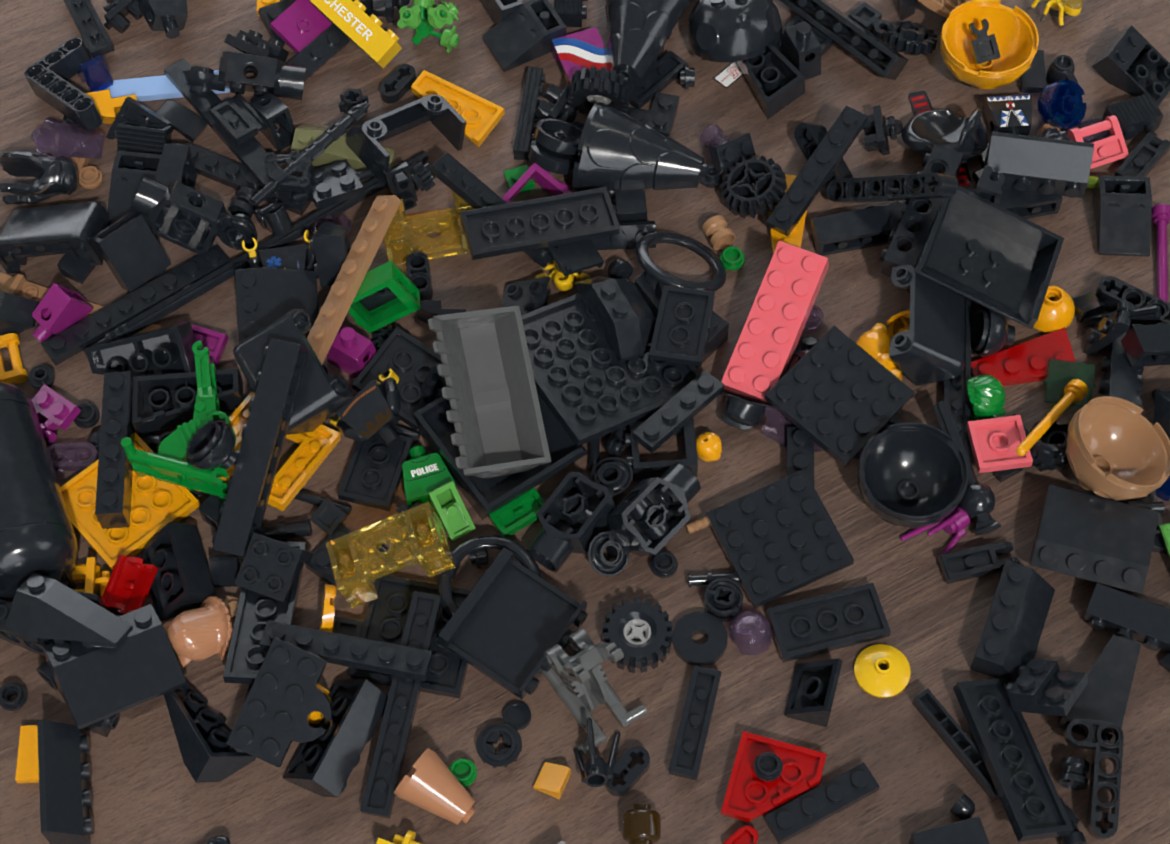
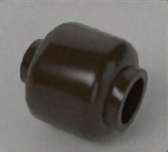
M633 804V809L627 810L623 814L622 836L624 840L630 842V844H653L657 842L661 837V815L657 811L651 810L650 804Z

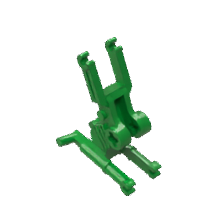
M199 340L192 346L197 379V395L193 420H190L188 423H182L183 425L181 426L178 425V429L160 443L158 454L137 450L129 437L123 438L121 445L139 477L151 476L159 481L188 488L189 491L196 490L218 496L225 502L228 494H225L227 492V483H223V480L218 478L221 476L227 478V471L224 468L198 470L189 465L186 460V450L189 442L201 427L211 421H225L232 429L234 446L237 440L228 416L220 411L216 367L213 363L210 364L209 349L207 347L203 348V344Z

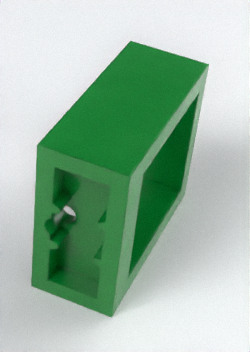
M390 260L366 273L348 313L354 318L358 326H362L368 333H371L421 309L420 292ZM386 287L398 297L371 311H368L359 302V300Z

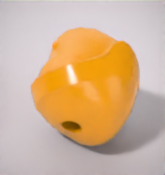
M705 432L696 438L697 456L705 462L719 460L722 453V444L719 436L713 432Z

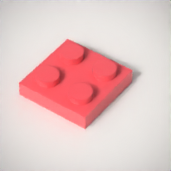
M1020 415L967 422L966 428L978 473L1032 466L1033 459L1030 450L1024 456L1016 454L1017 446L1026 438Z

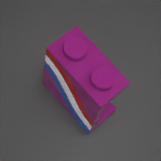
M597 27L552 39V55L555 62L560 61L569 81V86L572 75L577 70L582 71V68L591 70V67H596L597 69L605 67L607 71H611L610 56Z

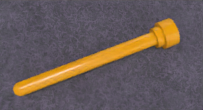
M1072 379L1065 386L1062 399L1017 446V455L1024 456L1072 403L1082 401L1088 394V387L1082 380Z

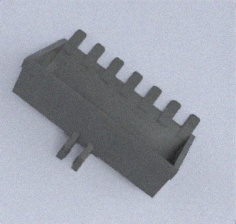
M510 306L438 315L428 319L429 328L436 332L438 340L433 342L434 352L440 354L442 364L437 365L438 374L445 377L447 387L442 388L443 398L450 400L451 410L446 411L447 419L449 422L454 423L456 433L451 434V440L453 445L459 446L460 456L455 458L457 468L463 469L464 475L488 479L528 471L536 466L551 462L520 307Z

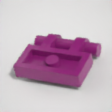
M45 384L31 400L34 404L39 423L44 417L48 419L45 423H40L45 441L53 443L56 440L57 435L54 432L58 427L66 431L81 412V409Z

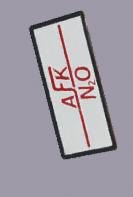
M732 62L713 79L727 89L742 77L743 74L737 63Z

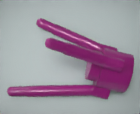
M956 507L941 522L916 528L902 535L900 539L904 541L928 529L930 530L927 532V535L931 536L944 529L948 534H955L941 555L950 553L959 539L967 534L965 527L970 524V518L962 508Z

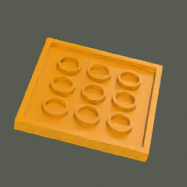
M135 432V448L144 452L154 453ZM98 460L60 487L71 524L112 571L119 555L134 557L169 522L179 523L200 507L199 501L187 488L159 481L147 475L139 477L133 469L130 527L102 529L95 515Z

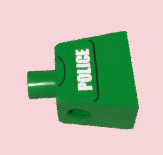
M415 446L409 450L411 460L402 463L407 505L409 507L418 501L424 508L431 507L428 493L450 481H453L456 487L455 481L438 453L426 455L423 446Z

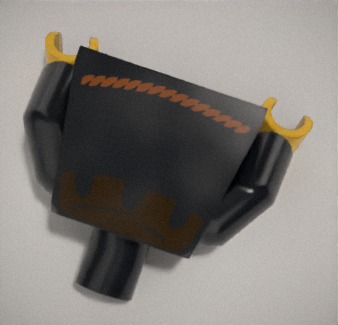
M391 368L389 369L390 374L388 377L385 378L382 374L379 375V379L383 384L372 380L335 412L339 418L337 421L331 419L330 423L336 426L344 437L358 442H375L381 438L387 447L392 446L400 439V436L392 428L401 419L399 415L401 409L400 396L397 386L399 377Z

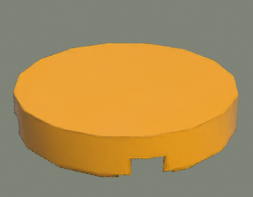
M325 584L319 621V630L332 632L335 614L333 600L336 597L335 585Z

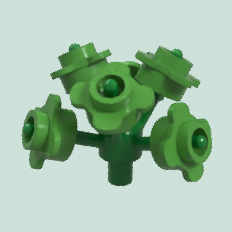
M413 0L411 8L406 6L400 8V20L397 22V25L401 29L406 27L416 31L411 39L414 44L419 45L423 38H428L431 35L441 38L440 45L447 48V53L451 52L452 47H457L460 35L456 33L457 26H453L452 29L445 28L443 34L433 31L434 28L441 29L445 25L450 26L454 20L459 21L456 16L459 14L457 6L453 5L452 2L447 4L446 1H442V4L435 8L434 0Z

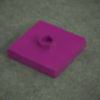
M296 0L271 22L269 27L298 54L329 28L332 23L309 0Z

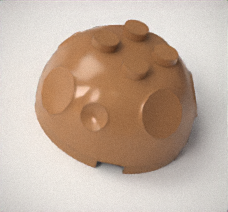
M1111 396L1097 397L1090 400L1073 416L1067 435L1066 456L1080 486L1085 490L1093 491L1101 497L1114 499L1115 501L1147 497L1148 494L1161 487L1170 476V440L1160 424L1156 422L1152 425L1141 415L1143 409L1127 400Z

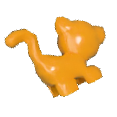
M876 323L871 330L866 331L858 338L856 344L902 381V371L898 370L900 368L889 357L891 339L888 336L887 327L883 323Z

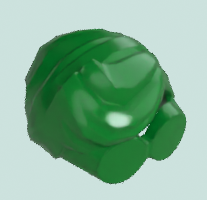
M992 375L969 377L967 380V394L973 408L971 419L976 421L1003 417L1006 414V410L1003 408L1005 404V390L1001 382Z

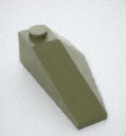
M302 124L295 128L291 146L292 151L297 150L300 153L310 143L320 137L329 126ZM346 133L312 161L313 167H323L336 161L347 159L352 169H367L366 165L347 146L345 141ZM382 146L390 154V168L393 166L395 151Z

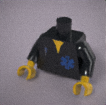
M308 230L304 232V239L309 243V248H307V244L259 250V255H257L256 239L252 237L255 244L252 249H247L244 240L242 242L244 251L249 254L247 259L250 268L314 271V265L317 263L315 254L311 253Z

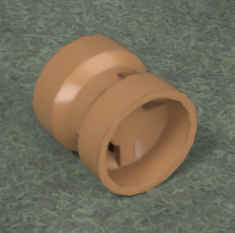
M722 215L711 217L702 226L705 235L711 238L710 243L715 250H723L729 247L736 238L733 231L727 228L728 223Z

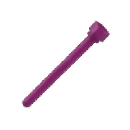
M1158 204L1152 207L1151 220L1157 228V297L1168 302L1167 225L1170 221V206Z

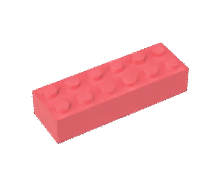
M782 241L778 242L721 382L724 384V391L755 403L772 406L764 399L765 394L787 372L828 271L829 262L827 257Z

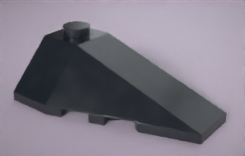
M190 321L85 348L93 374L104 375V373L131 371L132 376L138 377L195 372V356L192 346L196 340Z
M34 572L16 590L4 628L6 634L28 642H39V639H53L55 644H64L66 640L81 641L83 646L117 648L133 630V626L71 588L57 580Z

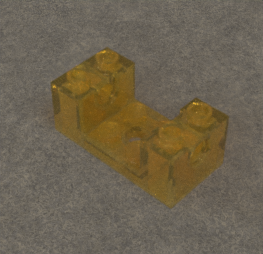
M452 191L454 208L406 216L403 199H400L401 203L384 236L388 261L391 260L395 265L406 264L408 255L415 251L425 253L428 259L470 252L459 216L462 211L474 209ZM433 231L441 233L436 238H431L428 234Z
M429 502L326 542L337 588L352 608L378 598L373 580L418 562L429 577L455 568L443 524ZM391 543L387 551L379 552L382 544Z

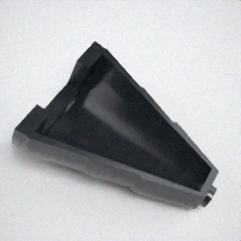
M606 0L605 11L609 37L608 50L613 70H616V74L622 73L624 78L628 77L630 81L641 79L691 0Z
M599 102L595 103L592 107L578 145V150L580 151L578 153V162L574 164L572 189L585 191L606 187L607 190L698 188L700 179H705L708 164H705V158L670 136L665 137L622 111Z

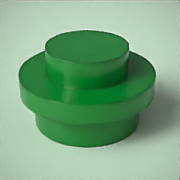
M727 247L720 254V259L724 263L726 270H738L745 263V256L738 247Z
M458 759L450 765V771L463 787L470 786L476 780L477 769L472 761Z

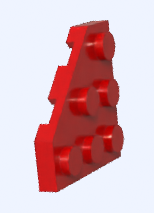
M743 731L722 805L721 815L751 822L819 785L827 753ZM771 752L781 759L783 769L781 775L776 780L763 781L756 776L753 765L758 755Z

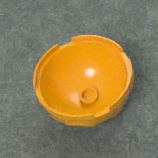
M971 0L957 6L949 13V17L945 24H943L941 31V54L945 65L959 81L979 89H995L1004 85H1010L1031 67V63L1037 53L1039 36L1033 20L1017 6L1012 9L1000 4L1001 0ZM987 19L989 23L987 35L995 34L1001 57L975 65L969 43L975 40V36L970 33L969 24L974 22L975 28L981 30V20Z

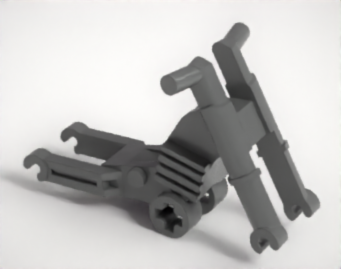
M581 628L575 633H571L568 637L570 642L567 646L574 656H568L560 645H554L544 652L551 669L548 672L543 670L542 673L581 728H585L587 731L586 720L587 718L592 719L596 747L606 741L607 738L589 713L595 707L605 704L622 728H626L632 722L647 715L648 712L643 704L627 712L617 694L606 681L608 678L604 670L601 669V663L604 660L613 661L614 663L624 658L622 650L620 648L617 649L614 642H600L594 645L587 632ZM588 739L578 746V750L583 756L589 753Z

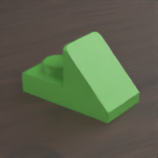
M453 481L428 493L433 513L439 517L450 541H454L476 529Z

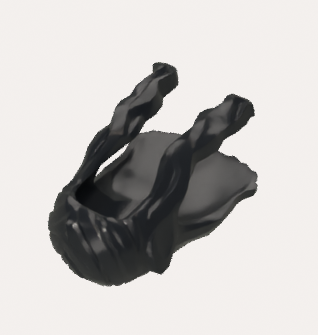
M20 151L0 154V164L9 175L38 178L29 184L0 183V192L12 194L36 193L49 186L41 194L3 196L2 200L7 205L37 204L54 195H71L78 188V167L72 159Z

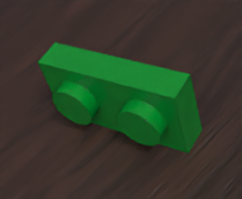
M533 488L490 514L489 518L500 535L504 538H509L539 519L537 512L544 505L545 501L536 489Z

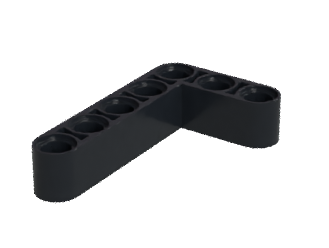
M72 38L28 67L24 75L36 96L83 129L92 130L99 127L103 122L98 108L91 97L67 82V80L90 65L92 58L81 38Z

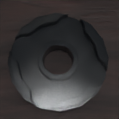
M692 612L684 615L673 629L672 643L676 655L690 665L713 664L723 656L727 648L728 633L724 623L710 613ZM696 634H703L708 640L705 644L699 645L692 640V637Z

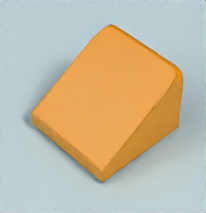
M545 762L533 789L560 800L571 776V768Z

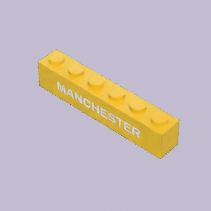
M309 0L383 69L402 49L397 43L400 38L390 29L387 31L382 29L381 25L383 23L374 14L369 17L364 12L367 8L359 0L354 2L352 0Z

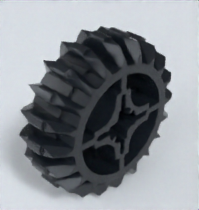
M753 155L751 160L743 157V161L740 164L734 161V168H727L728 175L722 176L723 183L720 184L721 197L726 207L732 210L735 215L741 214L744 219L749 214L755 219L756 214L764 217L766 211L773 212V206H777L787 190L786 176L778 163L775 164L772 158L767 160L763 155L759 159Z

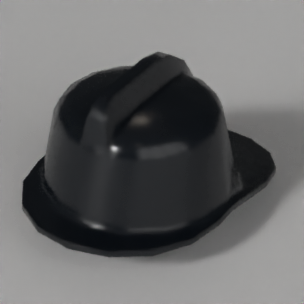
M720 393L721 396L726 398L722 421L738 429L747 430L754 428L759 424L767 411L779 412L770 405L750 402L727 393Z

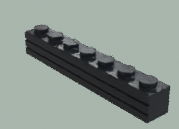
M528 67L513 149L515 160L529 161L528 153L532 141L535 140L534 131L538 123L536 119H539V116L534 112L542 101V98H540V95H543L544 92L542 83H545L546 80L543 68Z
M929 688L914 697L912 704L991 800L993 802L999 798L977 746L931 693Z

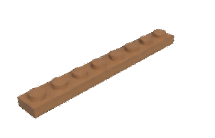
M396 195L376 196L345 262L342 264L341 270L320 309L318 317L310 329L307 340L321 365L401 203V200Z

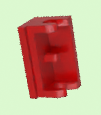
M119 555L101 598L106 609L113 614L117 612L122 616L142 608L158 568L151 564H143V559Z

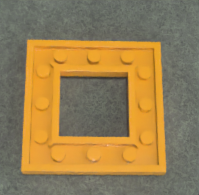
M250 392L229 417L237 439L233 449L235 452L241 447L243 440L241 436L242 428L248 422L250 414L249 403L255 396L254 392ZM321 424L313 432L286 435L287 439L300 445L275 475L267 504L284 511L341 440L340 432ZM235 464L226 470L228 473L227 478L221 476L218 479L221 478L223 483H227L230 476H233Z

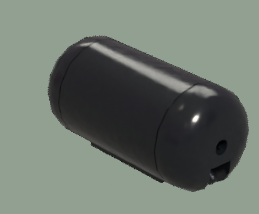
M0 381V599L6 602H13L16 590L33 572L48 577L49 573L63 567L68 575L72 574L78 562L77 539L34 404L21 389ZM63 571L61 579L65 581L66 575Z

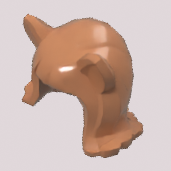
M209 596L202 602L201 608L184 611L172 621L163 624V628L181 668L186 667L191 661H203L215 654L220 657V661L225 660L233 627L228 607L217 596Z

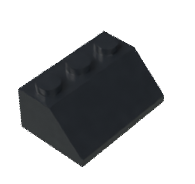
M169 522L143 547L140 552L143 564H151L158 568L150 592L155 612L160 621L175 618L184 611L201 608L200 605L209 596H216L196 525Z

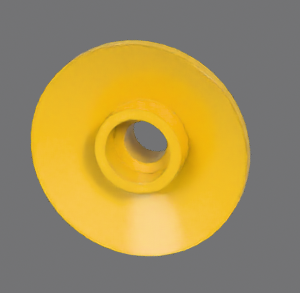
M876 644L865 648L858 655L854 664V676L858 685L868 694L880 698L892 697L902 692L907 686L911 675L910 665L905 655L895 647L885 644ZM885 664L888 666V669L881 670L878 665Z

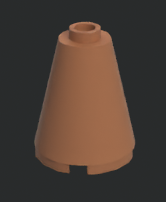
M427 748L414 763L410 772L402 779L394 794L398 798L456 825L461 821L466 824L476 812V809L472 807L476 801L436 752Z

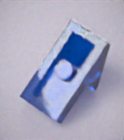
M101 54L79 66L78 76L82 82L85 81L91 92L102 91L113 85L112 77Z

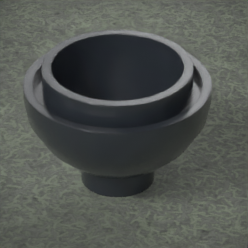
M985 306L976 312L971 325V349L977 357H989L1000 351L1004 345L1011 346L1013 344L1015 326L1008 325L1003 315Z
M217 420L201 427L188 444L186 450L187 463L198 470H211L218 467L225 470L229 469L238 457V454L233 450L234 435L230 426L223 420Z

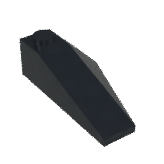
M187 681V685L164 694L183 762L196 783L220 782L256 760V757L226 744L232 732L225 724L227 718L222 713H214L207 706L208 700L191 683Z

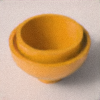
M1049 285L1038 320L1033 328L1046 333H1051L1064 327L1067 328L1072 323L1075 315V305L1071 296L1062 288Z

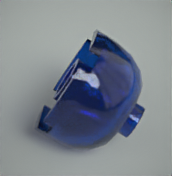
M1073 80L1056 81L1046 86L1040 93L1037 102L1038 113L1045 124L1060 129H1070L1071 127L1078 126L1083 120L1087 108L1082 98V95H1085L1084 90Z

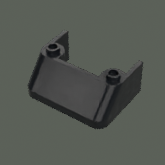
M431 94L350 127L346 132L345 141L347 146L382 184H385L386 179L383 170L389 168L390 154L380 145V142L431 121L459 151L463 146L466 121L442 96Z

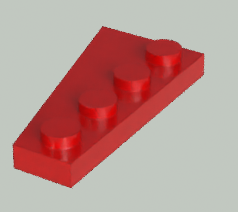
M1065 327L997 352L989 357L971 362V377L992 375L1003 386L1075 377L1079 372Z

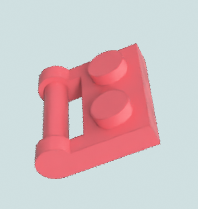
M1115 115L1080 129L1075 127L1068 130V136L1076 142H1084V137L1105 130L1110 131L1111 137L1092 142L1094 144V151L1090 169L1129 156L1119 121Z

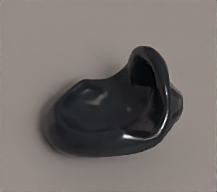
M979 107L972 112L970 117L962 116L950 109L925 111L912 117L904 125L901 133L904 143L924 157L926 153L931 154L934 146L938 145L964 154L962 163L979 157L988 147L987 132L980 118L982 110Z

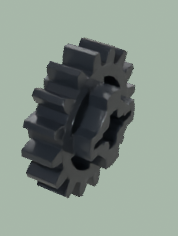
M897 21V24L891 23L887 27L885 42H888L890 47H896V51L904 52L905 54L920 55L921 53L926 55V52L932 53L936 49L938 35L933 34L934 30H927V26L923 24L912 23L911 21H904L903 23Z

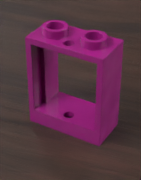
M534 163L502 199L508 204L513 203V198L531 179L553 196L572 192L566 184L552 177L549 171L542 169Z

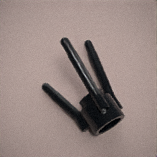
M587 718L590 758L584 764L578 748H574V754L581 772V781L591 787H601L607 783L608 779L613 778V765L621 733H615L608 763L606 764L602 757L596 756L592 719Z

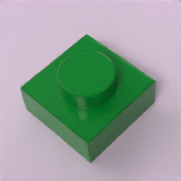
M527 164L503 171L509 190L528 170ZM533 179L519 193L535 189Z

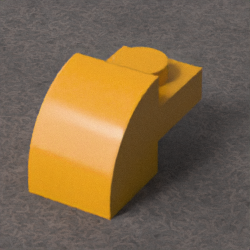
M109 89L85 93L93 99L103 118L102 123L113 124L116 118L115 115L118 114L127 97L137 101L135 94L111 98Z

